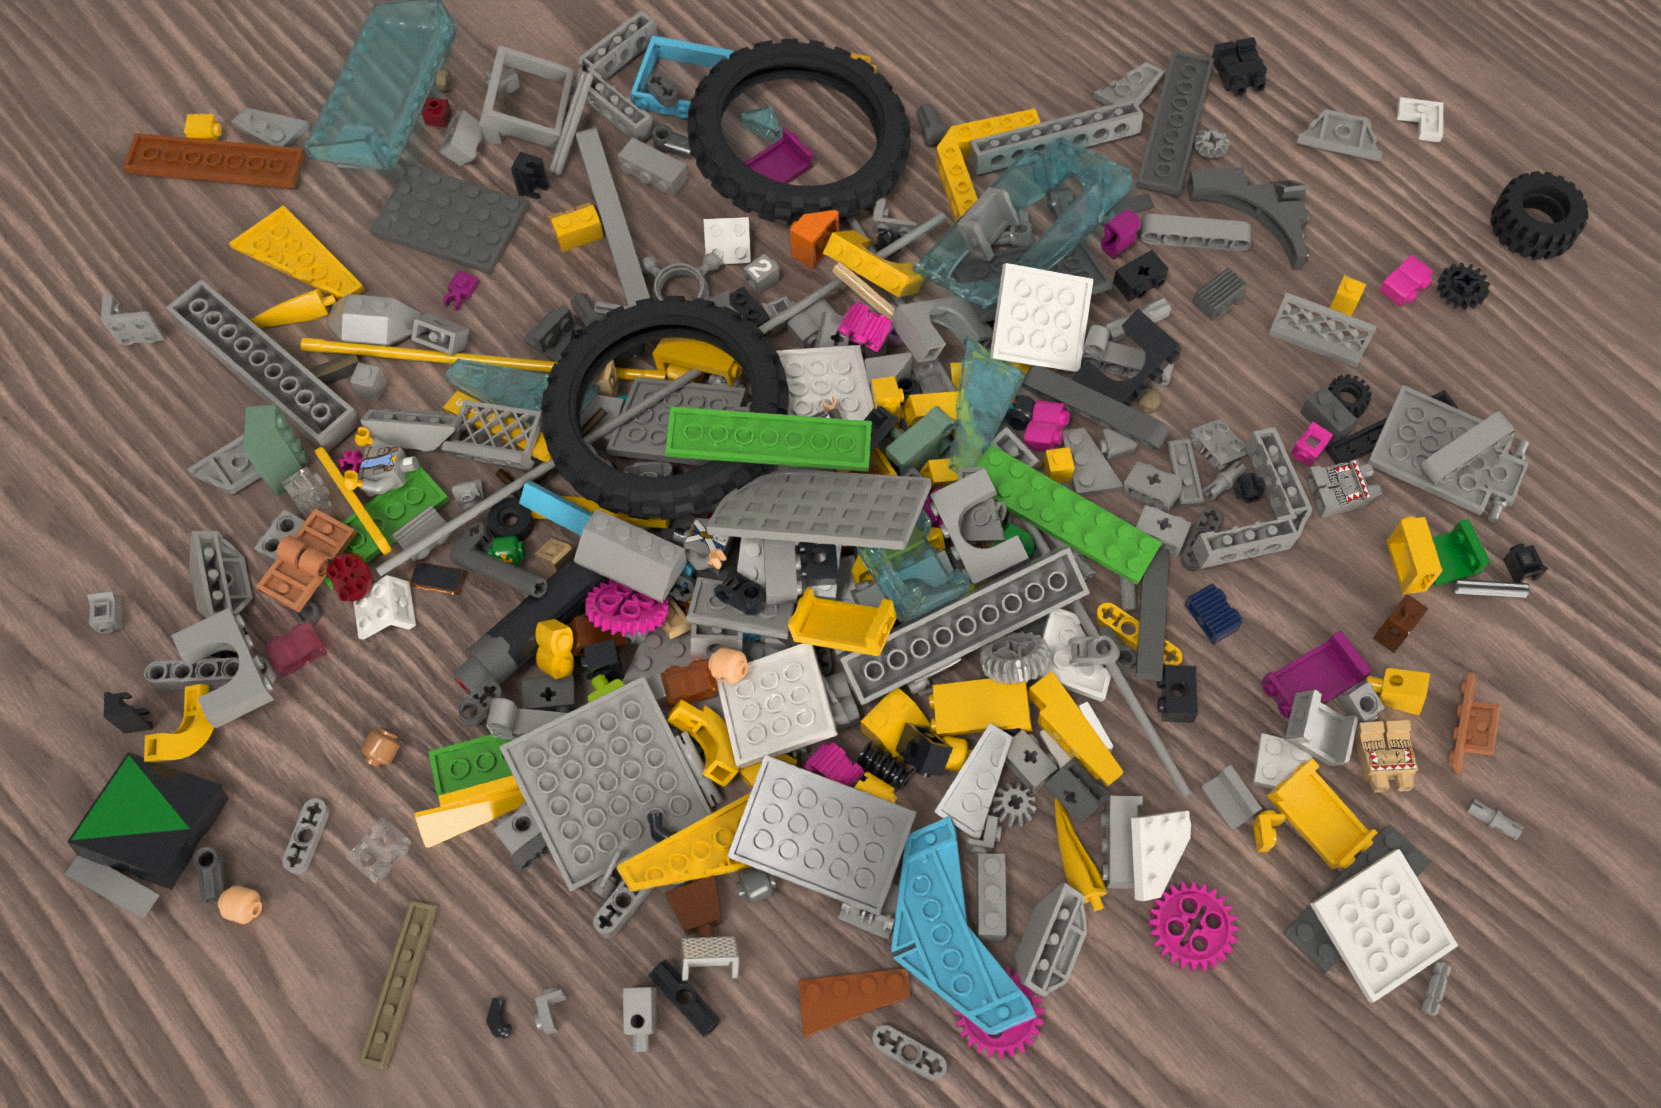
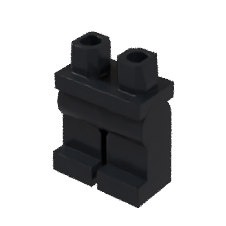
M1254 37L1236 40L1235 43L1234 41L1215 44L1212 58L1215 59L1213 64L1222 82L1225 84V90H1232L1235 96L1246 93L1247 87H1252L1255 92L1265 89L1267 68L1256 50L1257 43Z

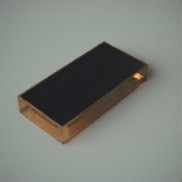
M416 562L409 584L414 588L459 595L465 571L463 569Z

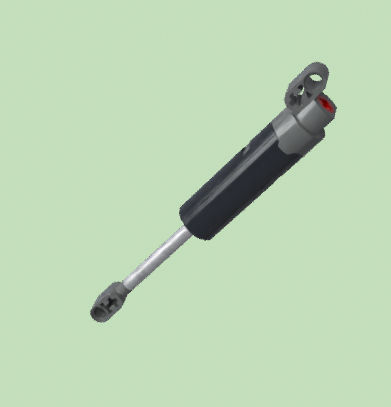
M636 526V527H638V528H640V529H642V530H645V531H647V532L653 528V527ZM574 556L546 580L547 590L542 597L536 598L529 595L519 606L508 613L465 651L469 659L453 672L455 682L468 694L458 707L459 718L462 724L472 727L484 720L489 714L492 700L490 696L486 698L485 693L491 694L494 692L495 698H502L499 685L537 652L539 645L537 644L535 633L538 622L555 619L564 625L569 624L585 609L588 592H593V587L600 588V583L609 585V580L611 579L574 563ZM471 707L478 711L474 717L470 718L463 714L467 708Z

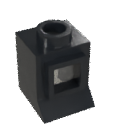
M1523 543L1515 545L1509 549L1510 552L1503 559L1513 582L1521 583L1530 575L1533 581L1538 580L1549 569L1543 565L1534 545L1527 547Z

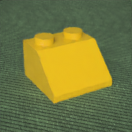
M899 688L892 690L861 720V732L870 740H873L876 746L882 745L881 750L883 752L889 750V757L891 759L897 756V765L903 761V757L895 750L905 724L911 723L927 726L930 730H932V727L917 704Z

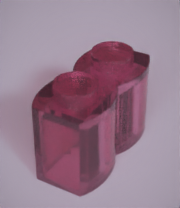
M310 622L294 626L287 635L275 636L264 646L272 664L281 677L296 672L304 665L312 663L328 653Z

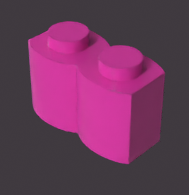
M1411 255L1385 279L1379 291L1400 307L1406 302L1411 304L1418 296V291L1420 289L1425 290L1432 283L1433 279L1431 276L1434 270L1414 255Z
M1036 401L1033 410V420L1028 423L1024 436V442L1030 449L1046 451L1057 449L1058 445L1062 444V430L1065 425H1068L1070 413L1067 411L1065 404Z

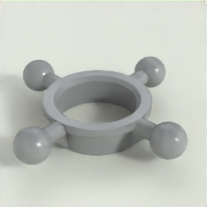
M709 253L704 256L703 265L696 268L688 264L677 263L660 270L657 268V262L652 257H644L639 264L643 274H652L656 278L652 292L654 301L663 300L661 297L662 286L670 278L679 275L695 279L700 285V291L696 298L708 300L709 287L703 276L709 271L717 270L720 267L721 260L717 254Z

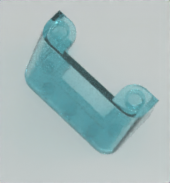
M923 507L905 550L858 546V553L884 598L893 600L897 619L900 622L912 621L964 595L971 586L968 578L962 571L956 570L948 574L926 537L931 528V519Z

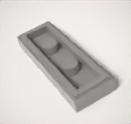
M1191 439L1167 441L1166 449L1171 472L1182 479V493L1178 498L1179 508L1203 506L1205 500Z

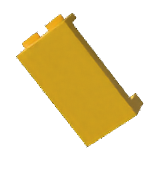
M662 338L653 352L658 370L666 371L669 364L723 376L726 378L727 385L733 386L736 379H739L742 374V367L730 355L711 344L699 340Z
M807 588L804 595L798 600V607L794 615L789 618L788 629L794 642L880 656L897 615L893 600L882 599L879 608L816 598L813 589Z
M989 679L933 685V694H929L931 710L935 709V718L931 719L932 731L940 738L985 732L990 723L1001 730L1021 728V731L1032 732L1028 687L1024 681L1019 682L1018 685L1016 683L1006 685L1005 682L997 684L996 680L991 681Z
M1312 758L1297 766L1266 796L1282 814H1285L1286 819L1331 870L1341 867L1346 869L1356 860L1354 855L1359 851H1365L1374 843L1372 838L1378 832L1374 828L1368 830L1315 771L1320 766Z

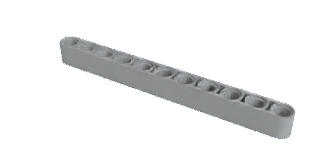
M595 127L575 132L580 154L627 306H636L637 300L650 298L597 129Z

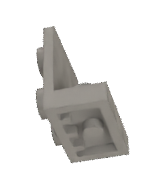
M112 295L103 296L101 321L119 345H131L141 342L153 343L165 339V335L149 312L124 313L121 304H118Z

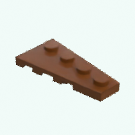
M902 968L798 980L804 1038L822 1030L835 1027L848 1020L861 1017L866 1013L910 998L907 970Z

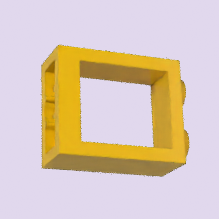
M1408 516L1401 519L1386 541L1402 594L1425 592L1442 572L1425 517L1415 518V516Z

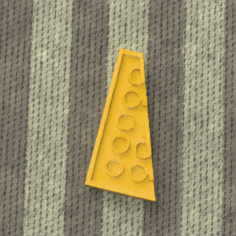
M284 205L229 242L232 249L319 289L328 295L334 294L339 300L347 294L359 295L365 291L363 285Z

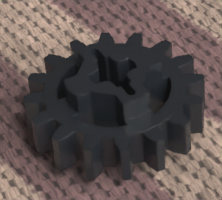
M1461 262L1458 267L1452 264L1449 269H1444L1437 281L1439 283L1437 290L1442 291L1440 298H1447L1446 304L1453 302L1454 308L1462 305L1463 310H1466L1470 305L1474 309L1477 304L1481 305L1489 294L1490 290H1488L1490 282H1485L1487 275L1479 274L1480 268L1473 270L1472 264L1465 267L1464 263Z

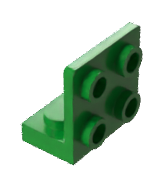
M1469 519L1459 521L1449 533L1432 537L1442 568L1441 574L1433 582L1434 586L1478 575L1490 563Z

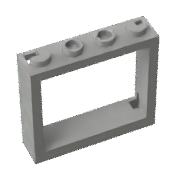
M498 45L479 126L556 149L562 132V124H564L568 113L565 110L566 107H570L573 97L569 95V92H573L576 79L572 78L574 69ZM503 65L563 83L554 129L492 110Z

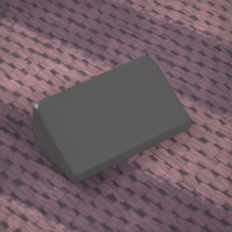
M346 354L311 369L313 375L325 385L353 375L360 361L356 354Z

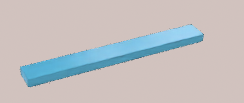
M530 480L524 484L519 504L580 536L582 535L583 528L593 515L592 512ZM687 562L682 573L693 577L695 568ZM688 584L679 585L685 590L688 589Z

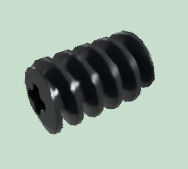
M871 740L861 751L856 763L861 766V769L865 767V773L867 771L871 774L874 773V776L882 779V781L889 785L891 784L895 788L894 793L899 790L901 791L912 778L915 768L906 772V762L897 766L898 757L896 756L889 760V750L881 755L880 749L882 745L879 744L875 748H871L873 742Z

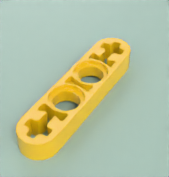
M1112 603L1101 604L1095 615L1097 623L1102 628L1110 626L1121 641L1137 651L1139 621ZM1108 611L1112 613L1111 617L1103 618L1104 613L1106 614ZM1118 618H1120L1121 620L1119 621L1118 626L1115 627V622H1117ZM1125 624H1130L1134 627L1135 633L1126 635L1122 632L1121 627ZM1164 639L1163 668L1165 665H1180L1183 659L1181 650ZM1170 654H1172L1175 657L1174 660L1170 661L1169 663L1166 661L1167 656H1170Z

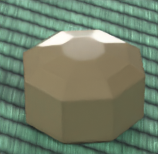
M441 69L437 71L435 84L438 90H450L452 75L449 70Z
M1147 389L1145 394L1140 399H1137V407L1144 413L1155 412L1161 404V395L1154 389Z

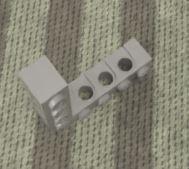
M642 10L579 57L577 83L581 72L590 73L593 76V80L585 102L630 139L633 137L644 142L653 135L652 116L644 109L640 110L635 106L629 97L625 98L620 94L614 85L611 86L604 81L649 46L652 36H658L656 21Z
M1275 427L1253 431L1245 444V449L1258 478L1263 477L1266 485L1264 492L1276 520L1263 523L1257 521L1253 525L1240 528L1234 526L1230 530L1217 533L1214 531L1201 533L1192 546L1200 569L1289 550L1300 537L1313 509Z

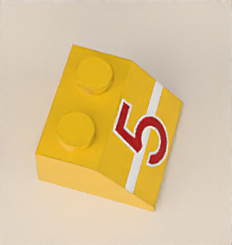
M590 202L548 216L562 252L604 238L601 222L593 204Z

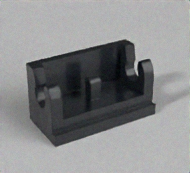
M520 151L511 167L518 195L540 199V194L534 193L533 190L538 188L547 191L550 187L543 159Z
M878 406L876 409L873 408L863 420L872 421L870 454L899 420L882 406Z
M127 692L104 693L103 717L120 731L126 734L153 730V723L146 721L140 716L150 714L148 709H135V707L129 706L123 701V699L132 698L131 694Z

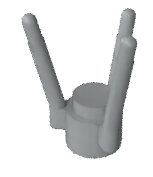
M959 657L907 683L911 694L918 693L919 697L933 693V687L926 688V686L930 685L928 678L960 662L961 658Z
M621 849L616 850L605 874L594 879L591 883L593 886L590 891L606 900L623 881L622 879L616 886L617 879L610 876L621 854Z

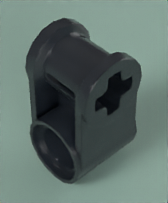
M735 570L729 571L726 580L714 588V593L720 601L735 607L744 614L757 615L763 609L762 586Z

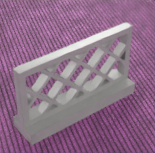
M1286 292L1268 335L1357 368L1377 326ZM1287 302L1297 305L1298 308L1292 309ZM1311 312L1318 313L1321 316L1314 317ZM1304 314L1306 318L1300 319L1297 315ZM1334 321L1342 322L1343 325H1336ZM1326 322L1329 327H1322L1319 323ZM1356 329H1361L1368 333L1359 334ZM1342 331H1349L1351 335L1345 336Z
M463 400L459 412L462 421L452 433L450 442H443L441 450L454 458L531 471L535 463L531 460V456L541 428L542 412ZM470 407L475 408L477 414L468 420L467 414ZM494 411L497 417L487 423L484 416ZM514 414L516 420L506 426L504 419ZM530 417H535L533 425L526 429L523 422ZM481 420L483 427L474 432L471 426ZM500 422L503 429L493 436L491 428ZM520 426L522 433L513 439L510 432ZM467 429L470 436L463 441H459L461 433ZM487 432L489 439L483 444H479L477 438ZM506 435L509 442L500 448L497 441ZM526 439L525 450L518 451L516 444Z

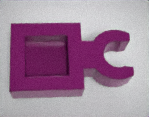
M458 270L447 287L449 293L443 298L444 305L448 307L450 302L455 301L453 306L458 311L462 307L461 300L463 298L469 300L480 283L478 277Z

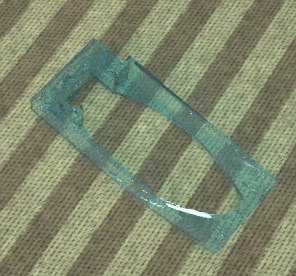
M1061 137L1044 154L1028 147L990 186L1005 190L1009 194L1016 212L1046 197L1047 191L1056 190L1070 174L1080 178L1083 193L1015 265L1048 271L1079 245L1133 188L1131 169ZM961 217L913 267V271L984 309L998 302L1001 278L963 284L957 283L956 279L951 278L955 267L969 252V248L957 226V223L962 219Z

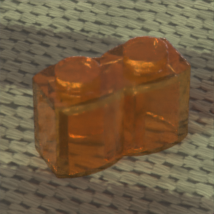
M698 659L692 661L687 667L671 666L661 673L669 708H674L680 700L690 704L694 701L707 700L719 695L716 679L712 676L709 669V661Z

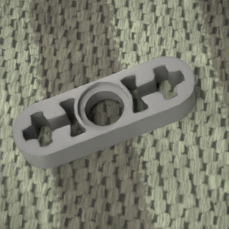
M319 798L310 799L304 804L282 859L284 868L294 875L302 874L309 868L330 814L328 805ZM318 807L322 810L320 814L316 813L313 815L310 813L312 809L315 810ZM306 821H309L310 823H312L313 821L317 825L316 827H314L312 824L306 823ZM305 830H312V839L307 843H301L299 839L300 834ZM296 846H299L302 849H306L307 851H299L298 849H296ZM299 856L302 862L294 866L291 860L297 859Z
M888 1025L879 1026L874 1031L872 1042L877 1051L927 1080L938 1081L944 1077L947 1063L938 1053ZM888 1032L890 1033L889 1039L896 1044L898 1038L902 1039L903 1041L897 1048V1054L891 1052L894 1049V1046L886 1043L884 1046H881L880 1039L877 1036ZM907 1045L914 1046L918 1053L916 1059L906 1061L901 1055L903 1047ZM922 1052L928 1054L924 1060L929 1063H933L935 1060L940 1062L938 1066L942 1070L940 1073L936 1071L933 1075L930 1074L929 1067L922 1063L921 1069L916 1067L921 1060Z

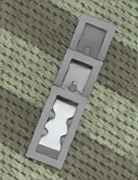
M80 856L76 857L65 873L66 876L142 919L145 918L160 896L111 867Z

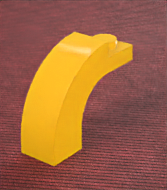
M197 684L185 687L184 716L180 726L171 734L157 733L145 735L144 762L182 759L194 754L207 742L214 726L207 721L198 698L209 693V685Z
M680 700L668 714L666 721L684 732L688 731V734L701 745L706 758L702 775L725 787L739 771V767L735 763L726 722L707 706L699 710Z

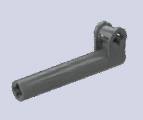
M477 521L470 524L457 543L451 548L449 557L454 564L536 598L542 597L547 590V581L488 554V547L492 546V542L496 537L486 531L485 525L482 522Z

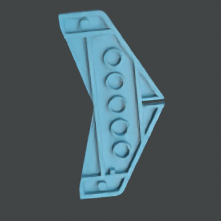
M950 816L909 834L904 848L891 954L895 955L913 946H916V948L893 957V959L989 1035L998 1034L1035 1018L1036 1014L1028 998L1016 986L967 925L957 834Z

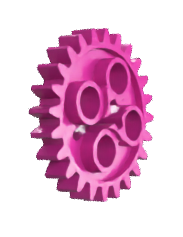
M609 580V585L600 583V588L593 587V592H588L585 607L586 616H589V622H594V627L602 626L603 632L610 629L611 635L621 632V635L625 636L627 632H630L632 636H635L638 631L645 635L646 629L653 632L655 626L661 627L662 621H666L668 598H665L663 603L618 582L615 583Z
M1181 882L1179 891L1172 885L1169 888L1170 895L1164 891L1161 896L1163 901L1156 899L1153 904L1157 909H1151L1149 915L1156 918L1148 922V926L1155 928V930L1150 932L1149 937H1157L1158 939L1153 947L1162 946L1163 951L1160 957L1167 954L1170 955L1169 964H1173L1176 960L1179 961L1180 970L1186 964H1189L1191 972L1196 970L1197 965L1204 972L1207 970V963L1212 968H1215L1218 965L1216 959L1223 963L1227 959L1224 953L1230 954L1233 951L1229 944L1237 942V938L1231 935L1239 930L1238 927L1231 925L1237 919V916L1228 915V912L1233 907L1223 906L1222 903L1226 897L1223 896L1217 899L1215 897L1216 889L1210 893L1206 892V884H1203L1199 890L1195 882L1190 884L1189 889H1187L1184 882ZM1182 903H1190L1194 908V913L1185 912L1182 908ZM1201 907H1205V913L1195 926V930L1189 936L1185 946H1180V942L1189 930L1191 922L1196 918ZM1207 917L1213 918L1217 923V929L1209 928L1205 919ZM1169 924H1174L1180 929L1179 936L1172 935L1169 932ZM1192 940L1202 942L1204 951L1199 952L1195 950L1192 946Z
M1007 967L1005 972L1030 1001L1036 1014L1035 1018L1003 1031L1000 1038L993 1039L959 1011H954V1016L962 1017L961 1020L956 1022V1027L965 1028L961 1032L960 1037L965 1038L969 1036L968 1047L977 1044V1054H980L984 1049L988 1050L989 1059L994 1052H998L999 1059L1002 1060L1006 1051L1011 1058H1014V1049L1016 1048L1023 1054L1025 1052L1023 1043L1025 1042L1033 1046L1034 1042L1030 1035L1039 1037L1040 1032L1035 1026H1043L1044 1023L1043 1020L1037 1018V1016L1044 1014V1009L1036 1007V1005L1042 1002V997H1033L1035 992L1021 984L1018 972L1014 976L1010 975V967Z

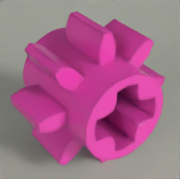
M350 449L343 452V457L338 459L340 472L345 474L346 471L352 470L359 475L364 456L360 449L354 452Z

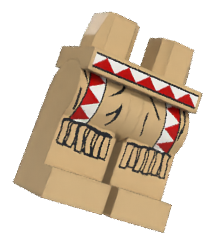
M1410 720L1386 721L1384 724L1383 721L1360 722L1357 725L1354 740L1363 771V780L1370 782L1373 793L1388 791L1390 788L1388 780L1396 781L1398 791H1410L1413 789V775L1418 771L1417 763H1415V755L1409 735L1411 731Z

